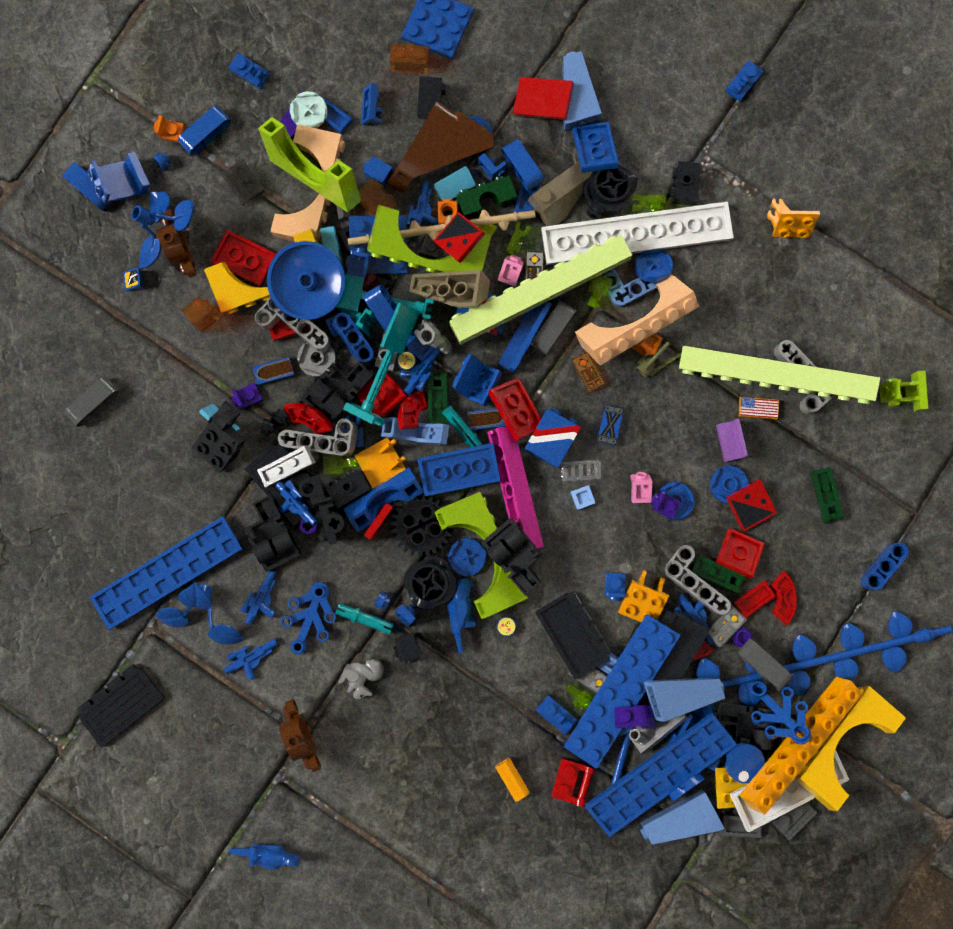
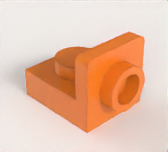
M159 115L158 120L154 123L155 134L159 139L179 143L178 137L185 130L184 123L166 120L164 116Z

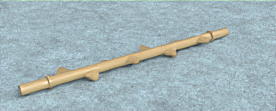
M482 210L479 219L469 221L476 226L498 223L502 230H507L510 221L517 222V220L535 218L536 215L535 210L491 217L486 210ZM448 215L445 224L420 227L416 220L411 222L409 229L400 230L401 237L404 241L406 237L428 234L434 241L453 217ZM366 234V236L348 238V245L367 244L371 235Z

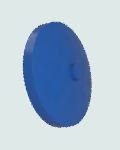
M300 241L287 245L275 255L268 269L267 286L273 302L285 314L297 319L312 320L329 314L339 304L345 291L346 278L340 260L330 249L316 242Z

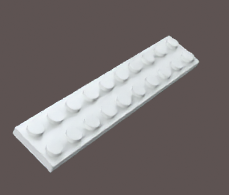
M728 202L541 227L546 266L558 264L562 261L566 263L572 260L571 258L578 253L584 254L589 251L590 247L606 243L605 241L612 236L618 237L622 235L632 254L656 249L664 250L729 241L734 238Z

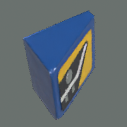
M140 268L123 272L125 291L144 289L143 272Z

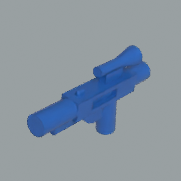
M423 181L420 196L417 198V209L414 210V206L410 205L406 219V226L408 227L411 225V219L416 220L420 227L422 220L432 225H437L438 218L431 216L432 209L429 201L432 190H429V181Z
M435 348L421 364L413 367L411 371H401V378L410 379L404 390L405 394L410 395L414 389L423 390L426 381L432 374L429 371L434 365L433 362L441 353L439 348Z
M291 480L287 481L285 485L281 481L276 484V488L286 499L279 508L281 513L285 514L288 510L292 513H298L306 523L310 522L312 526L319 522L301 500L303 495L295 488Z
M269 570L264 583L259 587L256 598L253 597L254 593L250 592L245 604L240 609V611L247 613L248 606L251 607L245 620L246 624L252 625L259 610L270 618L276 614L269 606L271 604L270 593L275 585L274 577L277 572Z
M684 593L679 594L677 598L685 611H682L680 605L673 610L709 629L710 627L706 622L707 615L703 609L705 606L698 602L693 607ZM707 635L705 638L706 642L709 645L714 644V641Z
M274 638L260 647L257 646L255 650L248 654L245 652L248 650L247 646L237 652L228 654L227 658L230 662L235 657L238 660L224 668L226 674L228 675L243 666L247 680L255 678L253 669L259 665L261 658L273 652L272 648L278 645L277 640Z

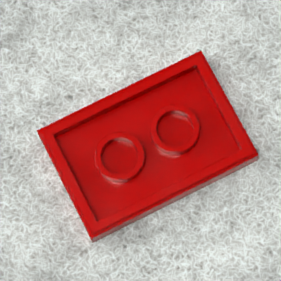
M520 77L513 109L514 116L567 120L574 82L569 80Z
M226 230L210 263L212 265L226 263L233 275L257 287H262L267 278L270 263L277 253Z
M519 378L488 391L515 442L534 433L541 417Z

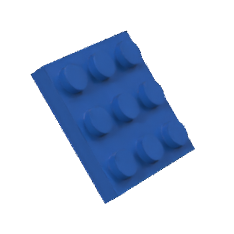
M417 0L401 35V40L452 60L474 12V8L455 0Z
M349 216V238L366 236V234L371 235L375 216ZM398 216L399 231L406 230V216ZM407 237L404 239V243L406 244V246H407ZM368 243L350 246V252L351 250L355 251V248L367 250ZM366 252V254H370L366 274L371 272L373 274L408 273L406 261L401 260L399 264L389 261L390 257L382 256V259L371 256V252Z

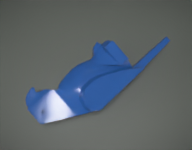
M470 579L457 580L455 594L447 604L452 633L455 635L459 653L463 652L460 629L476 626V620L471 616L472 604L469 592L471 587H474V584Z
M251 844V848H230L231 854L249 857V866L251 867L257 864L276 870L282 865L297 867L300 865V856L286 852L281 845Z

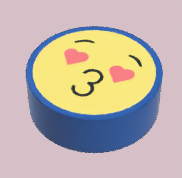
M409 351L399 354L397 358L398 366L405 371L412 370L416 366L415 355Z
M502 617L497 622V630L503 636H510L516 630V623L510 617Z

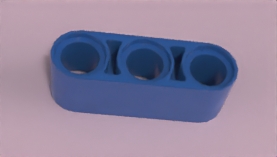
M214 106L178 137V142L191 156L196 155L230 125L231 120L219 106Z
M518 139L501 148L504 158L527 191L544 182L541 171Z
M73 162L62 174L69 183L101 211L110 204V202L104 204L102 198L98 197L94 181L90 180L88 173L76 162Z
M379 285L366 292L364 300L384 330L387 331L397 305L384 286Z
M346 313L335 315L332 319V326L354 359L360 363L370 361L373 357V350L351 317ZM339 317L345 319L346 325L344 327H340L337 324ZM350 333L356 335L357 340L355 343H351L348 340ZM361 349L367 351L366 359H362L359 356Z
M903 543L887 545L861 577L863 588L867 590L881 589L907 558L909 553L908 547ZM895 547H897L900 551L898 556L894 555L893 551ZM883 562L887 563L888 568L886 571H883L881 568ZM872 576L876 580L873 587L869 583V579Z

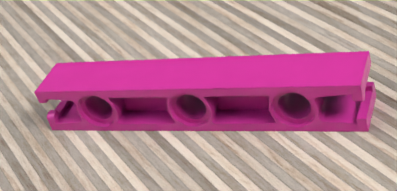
M507 426L489 431L488 436L490 443L494 445L501 480L500 485L508 517H512L537 548L544 547L518 442L514 441Z

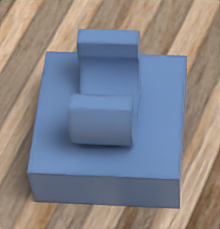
M612 653L607 656L609 660L597 666L607 674L612 671V668L619 659Z

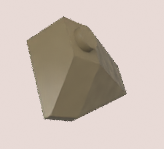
M579 161L528 199L546 226L558 225L562 222L582 195L584 185L592 172L581 173Z
M481 270L412 274L409 292L457 308L477 307L488 297L490 280Z

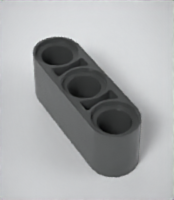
M560 300L532 340L531 345L547 355L577 310L563 300Z
M107 376L102 377L71 403L64 413L76 427H81L118 395L119 390Z
M750 638L736 653L779 692L793 678L789 671Z

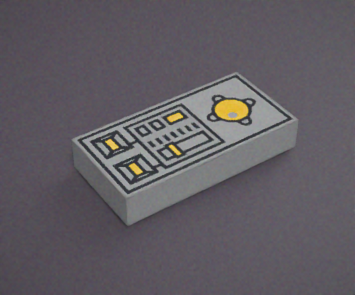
M731 606L730 611L722 615L708 629L710 630L708 636L718 647H721L746 619L734 606Z
M594 668L577 678V680L597 693L607 676Z

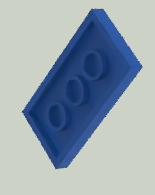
M493 443L417 458L425 496L501 481Z

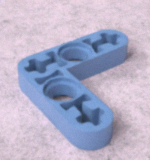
M614 268L604 277L602 275L598 276L609 299L616 307H623L657 289L654 283H650L645 287L647 281L643 283L640 277L623 285ZM613 277L616 280V285L608 286L606 279ZM635 284L639 285L642 291L639 294H634L631 287ZM628 291L629 295L623 298V302L615 300L617 294L622 296Z

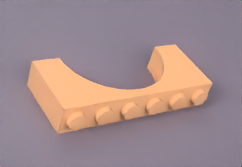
M297 124L293 139L294 144L299 150L312 156L318 162L322 171L325 172L337 160L341 161L339 159L340 152L343 153L345 148V141H343L341 134ZM319 194L311 205L297 213L275 214L270 232L273 237L294 241L293 235L308 229H314L317 240L321 242L320 229L323 223L325 224L327 221L328 213L326 209L327 205L330 206L331 201Z
M670 275L666 280L656 284L660 299L653 310L643 318L631 324L615 328H603L589 323L575 332L581 347L599 365H602L698 308L699 304L694 291L675 276Z

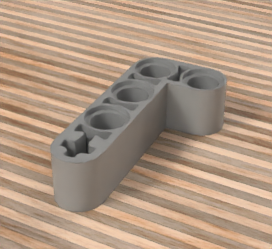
M271 297L255 314L256 322L264 330L272 329L279 320H282L316 351L323 353L330 348V340L322 330L310 320L296 318L294 321H288L289 315L280 309H274L275 303ZM264 316L270 317L267 323H261V319ZM305 326H310V332L303 334L302 329ZM315 335L317 336L318 339H320L321 341H322V340L324 341V344H323V345L320 344V343L318 344V342H317L316 339L314 338Z
M784 340L774 348V355L781 362L794 364V361L798 360L801 365L816 367L790 340ZM784 347L787 349L785 353L782 352ZM810 391V394L800 402V410L804 414H812L823 407L834 395L830 394V398L818 396V392ZM808 400L814 403L813 409L807 406Z
M341 419L336 424L334 437L283 430L278 436V441L281 446L299 449L305 446V439L309 437L310 444L308 447L310 451L346 457L354 453L358 426L351 420ZM349 423L350 431L345 433L344 426ZM287 438H296V442L287 441ZM328 440L329 446L324 450L323 442ZM343 443L347 444V450L345 452L341 451V445Z
M688 545L681 546L667 563L665 575L713 613L721 616L727 614L731 609L730 601L687 568L694 559L695 552ZM682 550L689 551L691 554L690 559H682L680 552ZM669 566H677L679 573L677 575L670 574L668 571ZM686 577L694 579L695 584L693 587H687L684 584ZM702 589L709 590V599H703L700 596ZM715 595L718 597L717 599H715L716 602L725 603V610L722 609L719 611L717 609L718 605L715 602H713L712 605L709 604V602L713 600Z

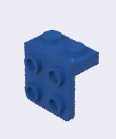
M468 354L462 363L458 375L454 379L453 388L466 399L486 407L491 398L488 391L497 386L503 373L500 370L484 365L474 355Z

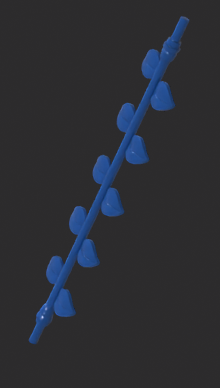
M894 611L890 616L888 629L890 635L896 639L860 647L864 643L863 632L856 626L845 623L841 631L840 640L846 651L814 659L812 658L816 654L815 644L810 639L799 634L796 636L792 648L794 658L799 662L783 666L793 675L787 686L793 689L795 695L802 696L810 685V677L802 669L834 661L835 675L839 678L853 681L858 674V665L851 657L883 650L882 660L884 665L892 672H899L906 662V654L898 646L912 642H930L934 637L952 633V628L950 625L936 629L923 628L909 635L912 631L911 620L905 615ZM702 658L698 663L696 675L697 678L719 679L720 670L713 662ZM744 661L747 671L752 674L720 682H722L724 688L739 685L738 696L745 705L756 706L760 699L752 696L750 688L754 681L764 678ZM756 690V693L761 694L762 690ZM714 703L692 712L698 718L703 719L712 712Z

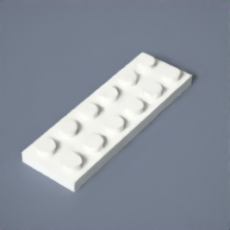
M835 750L834 768L841 785L849 781V778ZM794 779L766 815H763L751 809L739 796L747 785L729 793L747 832H751L815 798Z

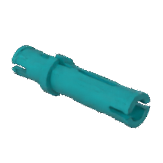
M451 405L442 412L464 439L465 445L468 444L470 447L483 445L477 438V434L469 429Z
M339 603L336 615L351 619L353 623L356 621L390 635L394 623L364 613L359 608L354 609Z

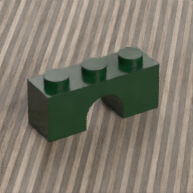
M500 176L488 184L483 182L474 189L461 190L456 195L461 214L468 220L480 216L482 211L480 202L485 198H493L497 202L499 209L516 203L517 194L510 176Z

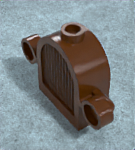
M171 209L164 212L166 216H175ZM161 218L164 227L157 229L156 232L168 261L178 272L181 271L183 275H188L190 278L196 276L197 271L194 266L196 264L183 231L175 229V221Z
M294 699L286 701V706L283 708L286 720L279 725L284 746L293 761L302 758L306 769H311L313 772L321 769V764L315 754L317 747L303 713L299 714Z

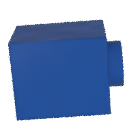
M372 156L370 161L367 160L363 166L364 177L384 189L393 173L392 167Z

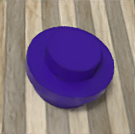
M738 628L732 635V640L738 647H742L749 638L752 639L751 632L746 628Z

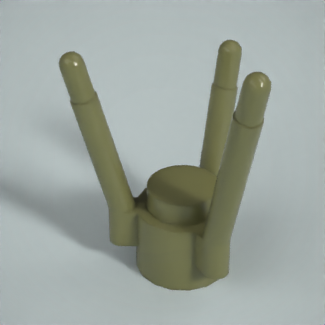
M666 342L651 359H646L647 355H642L641 359L637 362L638 366L636 369L646 378L649 375L653 377L656 372L681 357V353H678L654 369L656 366L654 361L670 345L669 342Z

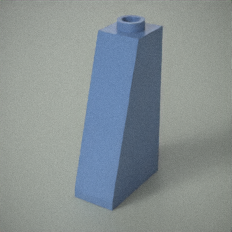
M574 51L563 57L562 63L563 80L574 82L567 120H563L564 131L570 130L575 126L600 121L602 114L582 51L577 53Z
M694 678L644 681L654 718L657 721L665 722L725 699L724 686L720 679Z
M702 789L640 822L643 827L640 829L645 841L649 839L652 845L725 829L708 796Z

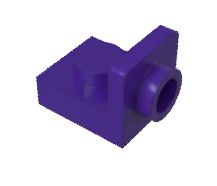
M252 383L239 390H232L233 396L231 399L235 407L239 406L242 410L263 401L256 383Z
M660 491L659 494H654L650 504L653 505L651 510L672 520L681 502Z

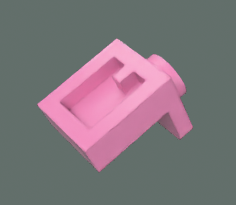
M511 255L505 258L498 281L516 286L524 265L520 257Z
M644 472L632 474L630 476L632 482V503H650L652 500V479L650 475Z

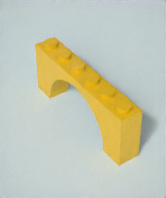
M308 229L293 235L294 242L311 241L319 243L314 229ZM219 263L204 269L221 313L227 312L229 315L239 311L238 307L245 305L248 308L256 305V300L262 298L263 301H266L271 297L268 287H254L243 283L233 275L226 263Z
M870 686L858 687L862 696L795 777V780L831 811H838L849 797L840 785L834 768V754L841 737L849 729L860 724L873 725L885 733H895L906 719L905 716Z

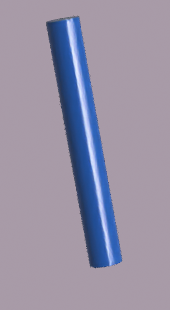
M629 733L623 736L611 784L621 779L631 741Z

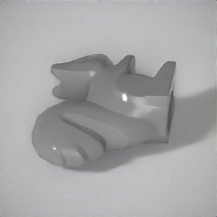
M423 319L422 325H418L419 330L416 329L414 331L422 345H429L436 349L439 348L443 353L450 354L452 352L451 343L445 336L440 334V331L437 329L438 324L429 319Z
M375 659L367 660L365 664H347L338 683H348V693L355 689L353 693L355 699L372 696L371 690L365 687L364 683L366 680L377 681L381 679L384 674V666L379 660Z

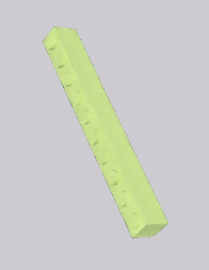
M612 236L605 241L606 243L600 246L596 244L590 247L588 252L584 254L578 253L571 258L572 260L566 263L562 261L556 264L554 269L550 271L544 270L537 274L538 277L532 280L528 278L522 281L520 286L516 288L510 287L504 290L502 295L498 297L494 295L488 298L486 303L477 307H470L469 311L464 314L458 313L454 315L449 322L459 344L462 345L629 261L632 253L623 236Z
M683 346L679 369L683 370V374L694 375V372L702 373L701 377L713 378V375L721 376L720 380L732 381V378L740 379V383L751 385L752 381L759 382V386L771 388V385H777L779 390L785 391L796 388L799 389L798 393L810 394V391L818 392V396L830 398V394L838 395L839 400L850 401V398H856L858 403L870 404V401H876L880 377Z

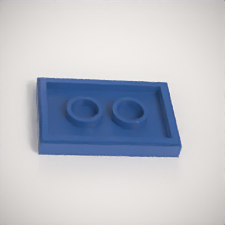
M609 122L572 127L581 173L619 168V160Z

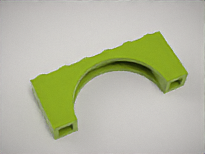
M273 117L258 128L271 162L346 212H349L361 201L352 168L337 160L325 172L320 170L297 148L289 136L285 125Z
M378 205L367 251L371 252V256L382 259V256L390 257L389 261L399 264L401 260L406 261L408 266L419 269V265L427 267L426 271L437 273L438 270L443 272L482 271L491 236L484 235L461 264L450 255L439 259L423 258L413 253L404 243L398 226L399 211Z
M481 492L434 512L442 530L452 527L465 528L475 532L485 540L497 529L494 516L489 513L487 501L481 495ZM495 562L494 576L490 587L480 598L474 601L481 619L528 599L527 595L525 596L515 583L508 578L511 572L504 573V570Z

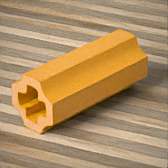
M510 758L496 765L495 768L515 802L530 794Z

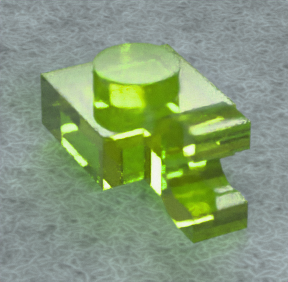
M633 194L632 200H638L640 204L633 205L632 211H639L643 206L652 211L663 209L666 204V195L647 194V196Z
M517 221L515 232L507 247V255L511 256L515 252L519 253L523 244L520 241L521 237L529 234L530 226H527L525 231H521L519 229L521 222Z
M602 275L592 279L588 291L593 292L587 305L598 308L601 296H608L613 279Z
M323 455L324 475L344 474V468H357V460L355 459L343 460V456Z

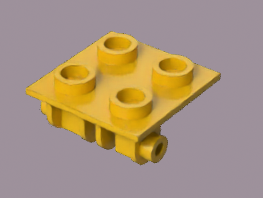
M725 767L715 768L717 809L735 808L729 793L749 783L742 784L733 780L727 774Z

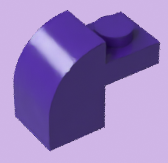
M651 706L614 707L616 729H656V720Z

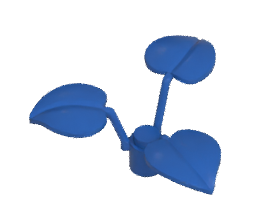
M150 192V210L139 205L134 207L131 213L132 220L141 223V228L151 235L142 244L138 268L144 269L153 265L161 253L162 247L159 239H156V235L147 226L153 225L154 222L158 223L162 218L175 221L174 227L176 230H185L193 217L194 202L190 200L180 202L175 208V216L170 217L164 215V212L170 206L169 194L166 192Z
M194 582L190 587L179 593L178 600L187 606L184 612L175 607H167L159 610L155 615L166 625L179 628L188 624L189 620L186 615L192 607L208 609L209 628L211 629L208 632V636L210 639L220 644H235L244 638L235 628L229 625H213L212 601L210 599L212 588L205 584L198 585Z

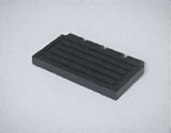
M272 444L245 468V471L267 496L271 495L275 505L280 508L286 499L276 488L277 483L264 487L257 471L290 453L287 447L280 444L277 446ZM304 469L300 473L297 472L281 480V482L285 485L287 481L291 480L299 491L300 482L312 476ZM311 483L303 484L302 491L309 494L313 491V487L310 486ZM303 496L301 498L310 509V512L318 507V504L313 505L309 497ZM290 510L284 514L293 526H296L303 519L298 513H292Z
M567 592L535 611V614L576 680L609 660L607 656L613 653L606 640L600 644L598 643V640L604 636L596 623L590 627L587 625L593 621V618L586 607L578 610L577 607L582 605L583 602L577 592L571 595Z
M666 610L660 622L681 636L653 680L682 679L710 631L676 610L674 613Z
M132 664L122 672L126 678L125 680L121 675H118L107 684L110 692L103 687L91 697L95 704L88 699L77 708L81 714L78 718L101 748L165 698L142 667L138 669L135 664Z

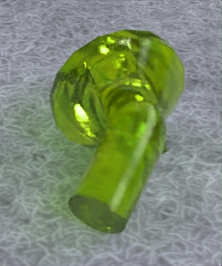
M571 684L567 685L565 690L575 697L573 701L577 709L587 708L591 703L592 696L587 691L583 690L580 692Z

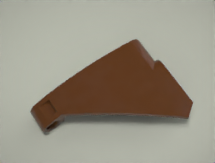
M436 101L423 126L387 183L404 193L412 179L493 148V134L458 111L453 112L439 101Z

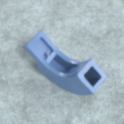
M384 418L385 422L382 427L381 437L426 445L440 446V444H447L449 425L418 423L419 427L416 429L399 430L398 418Z

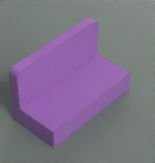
M735 419L730 422L717 424L716 429L724 462L747 457L748 453L740 420Z

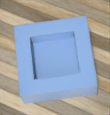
M589 485L570 492L577 510L595 504Z

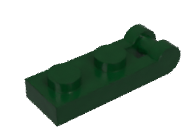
M441 372V374L432 373L428 379L429 424L448 425L447 418L442 414L448 407L447 372ZM434 382H441V386L434 387Z
M831 467L810 472L823 524L830 523L831 520L835 519L836 521L843 520L844 516ZM833 506L834 512L829 513L828 507Z
M697 555L691 571L697 576L739 595L742 591L741 586L747 579L746 576L700 555ZM731 577L736 578L734 585L729 583Z

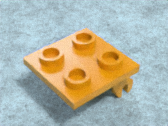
M774 198L771 206L775 209L774 216L771 210L767 214V218L771 220L774 228L773 237L810 238L820 216V211H790L782 199H779V204H777Z
M385 438L355 455L372 489L405 470L402 463L406 458L405 456L399 458L393 447L397 443L395 439L390 442L389 438Z
M642 570L638 582L632 580L618 610L619 614L642 622L646 614L658 620L669 597L668 594L662 592L665 578H660L656 590L643 586L647 573L645 570Z

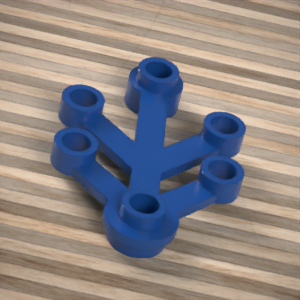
M322 582L313 584L309 593L298 598H291L288 601L289 608L297 609L300 607V604L312 600L309 608L292 616H284L281 619V625L288 628L293 623L305 618L298 638L291 643V651L294 654L300 655L306 651L307 643L305 640L312 621L318 632V640L326 641L329 638V632L325 630L317 612L319 603L325 612L324 620L327 623H333L336 620V614L332 611L327 600L329 588ZM318 588L323 591L321 596L316 594ZM292 600L297 601L296 607L291 605ZM329 613L334 616L332 621L327 619ZM286 618L290 619L289 625L284 624ZM321 632H325L327 634V637L325 639H322L320 637ZM296 643L301 644V650L295 649Z
M756 681L752 683L750 688L752 696L756 699H761L775 713L765 714L755 711L751 715L752 722L755 725H760L763 722L782 723L789 728L777 729L770 725L765 728V736L770 740L776 737H787L797 744L809 742L811 731L805 726V714L808 712V705L803 701L797 702L795 705L796 712L798 713L797 724L791 719V700L794 697L793 689L790 687L782 689V709L767 694V687L763 682ZM756 690H762L763 692L761 694H757ZM785 692H790L791 695H790V696H785L784 693H785ZM804 706L805 710L801 711L798 707ZM755 716H760L761 719H760V720H755L754 717H755ZM769 730H773L775 733L773 735H769L767 732ZM801 732L804 734V737L800 738L797 734Z

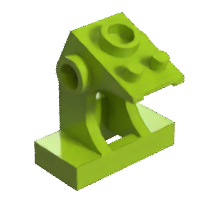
M917 371L911 374V382H901V379L892 378L886 379V383L879 384L881 403H888L889 407L900 406V403L913 402L914 412L928 409L926 371ZM900 388H904L905 397H902Z

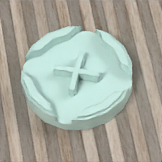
M306 91L300 93L290 104V114L296 125L318 128L327 118L328 110L325 100L315 92Z

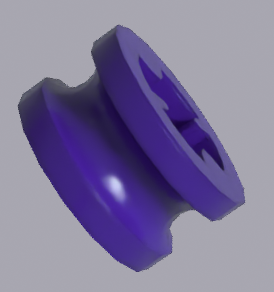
M303 519L300 522V529L305 534H313L318 529L317 523L313 528H310V531H306L307 528H304V524L307 523Z

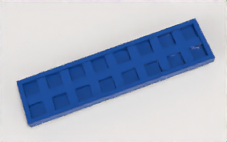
M222 516L91 595L90 599L107 629L111 630L242 551L243 547L226 518Z
M646 614L563 747L597 769L622 729L615 728L614 707H634L638 704L646 691L644 681L654 679L681 635Z
M711 712L586 803L585 808L605 833L611 837L686 781L733 749L737 744Z

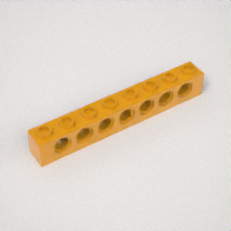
M836 677L805 714V726L811 731L809 742L797 744L791 738H786L739 796L751 809L766 815L862 696V693L852 681ZM800 732L797 736L801 738L804 737V734Z

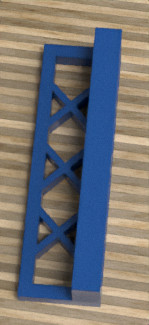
M546 302V304H542L525 314L498 362L499 366L513 374L516 372L532 340L548 315L551 303Z

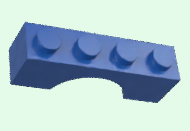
M408 467L344 506L343 509L351 524L359 532L373 523L376 514L385 504L396 500L409 502L424 491Z

